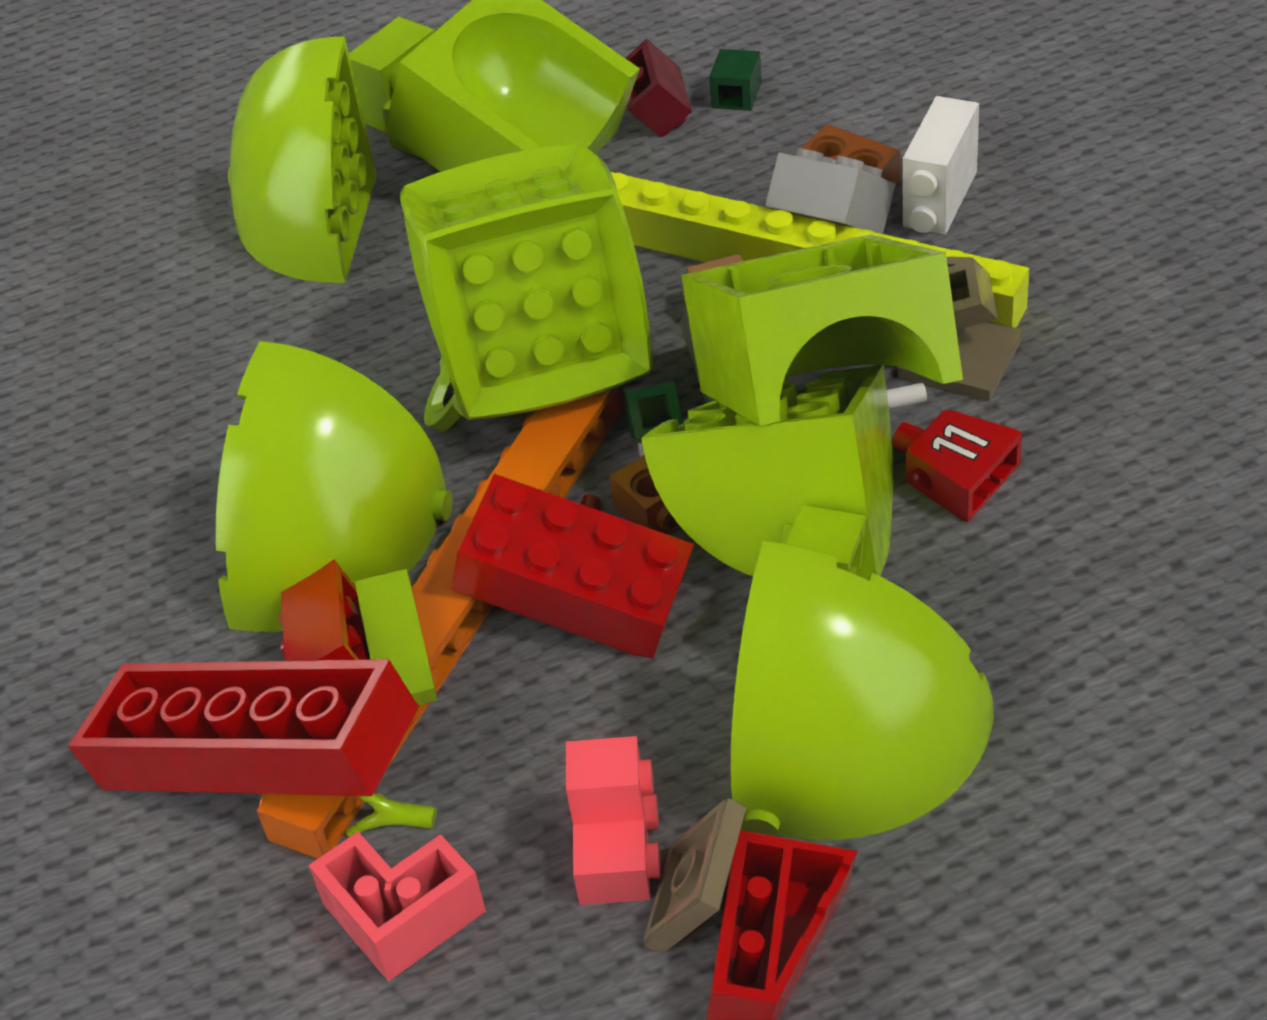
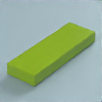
M407 569L355 581L370 659H389L418 705L438 701Z

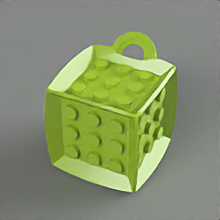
M578 143L535 148L471 162L422 178L403 187L400 193V201L404 212L415 274L429 322L442 355L439 362L441 372L430 392L424 411V422L427 426L438 432H444L461 415L468 420H477L557 406L613 389L650 374L653 369L651 334L640 268L615 181L605 162L596 153ZM453 386L455 394L447 403V405L444 406L447 396Z

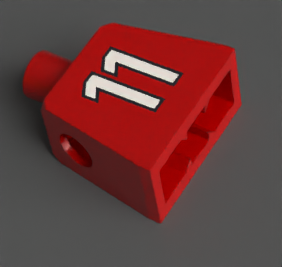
M953 410L942 411L925 430L904 421L898 426L892 439V447L906 454V482L966 522H969L1017 469L1021 461V431Z

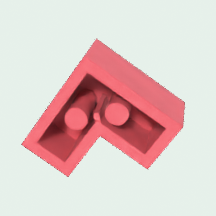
M637 736L567 741L566 793L573 822V877L579 905L651 900L650 879H661L659 844L649 843L648 830L659 829L657 795L654 794L651 759H640Z
M359 831L308 865L323 905L388 982L486 912L476 872L441 834L393 868H390Z

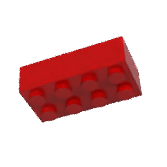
M494 473L457 552L451 590L636 656L654 658L681 586L694 544Z

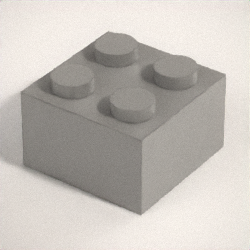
M797 148L796 155L778 152L765 204L766 207L883 234L896 183L881 178L882 169L864 165V162L852 158L837 156V159L824 157L822 153L803 148Z

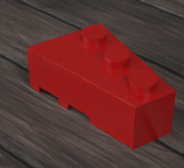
M740 830L727 879L706 1020L779 1019L848 888L858 851Z

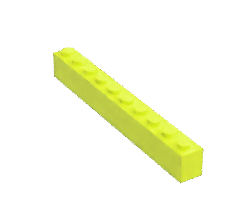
M611 172L625 212L633 244L636 246L702 262H709L740 254L743 261L855 237L874 235L945 252L946 257L974 258L990 275L998 319L990 322L1016 328L1027 309L1029 267L976 256L959 250L928 245L915 240L880 234L871 230L832 223L827 220L797 215L784 210H776L749 204L744 201L714 196L701 191L666 185L662 182H653L622 173Z

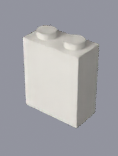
M940 96L935 97L903 157V227L914 229L920 233L933 232L946 235L977 172L979 103Z

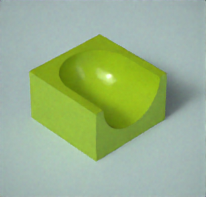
M471 0L399 62L385 132L440 172L494 156L556 145L578 143L597 153L618 132L640 68L543 0Z
M865 235L681 275L701 392L759 426L781 422L780 396L782 385L786 377L845 366L890 365L907 369L942 384L963 380L945 252L874 235Z

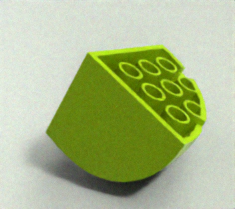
M345 36L318 38L290 46L269 58L254 72L243 90L233 123L228 181L238 235L246 250L258 262L275 272L292 278L314 282L345 283L377 172Z
M259 341L248 363L237 393L240 399H245L239 425H228L217 491L216 551L226 552L227 576H222L218 581L224 614L229 629L273 632L283 631L278 617L282 613L281 592L312 575L334 559L354 585L357 580L407 569L409 573L427 550L440 520L446 521L449 519L453 506V497L451 491L446 489L438 456L428 436L414 417L387 391L361 373L324 355L291 345Z
M883 365L818 374L819 379L810 381L805 384L806 387L796 388V384L789 380L784 381L780 396L781 422L759 426L715 400L688 410L689 419L685 420L681 425H678L677 419H669L653 428L641 440L648 470L664 505L681 528L705 551L724 564L750 576L754 575L762 541L781 543L785 524H794L802 505L867 516L860 577L868 579L872 572L881 576L890 549L894 487L891 425Z
M763 540L746 608L733 703L731 732L732 800L746 806L740 830L808 840L860 838L905 825L942 804L959 789L980 761L987 746L994 719L993 698L988 680L984 672L978 673L970 661L971 649L966 642L929 606L887 579L873 572L868 579H864L856 574L837 568L839 558L794 545Z

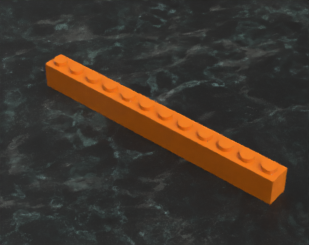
M620 386L565 404L535 410L533 414H529L523 423L521 432L512 445L507 446L503 450L496 468L488 479L480 483L473 501L463 514H459L456 517L450 534L440 548L435 549L431 553L426 568L415 584L411 585L436 693L494 607L493 604L451 590L457 552L493 474L495 473L565 498L623 410ZM430 703L418 705L419 708L392 760ZM263 794L259 808L256 811L268 841L318 859L336 847L365 801L360 799L359 796Z

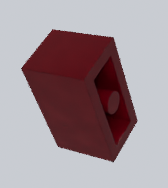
M646 38L625 57V59L640 68L627 104V109L659 137H663L673 128L680 127L686 121L688 115L692 113L680 67Z

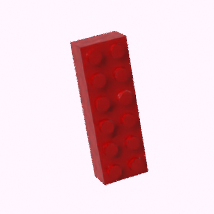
M389 659L125 663L120 666L68 747L102 790L373 796L419 706Z

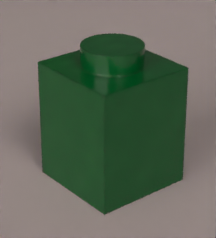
M719 50L709 76L711 108L752 111L762 84L760 51Z
M666 378L620 388L628 429L631 437L636 441L641 440L650 430L669 419H677L678 425L683 424L674 381Z

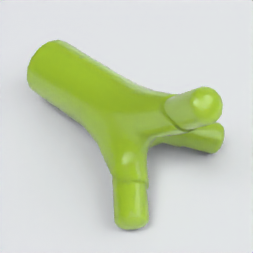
M380 793L373 794V796H359L360 799L373 807L374 812L346 829L345 834L349 838L358 831L361 834L366 830L391 825L433 830L437 807L390 800Z

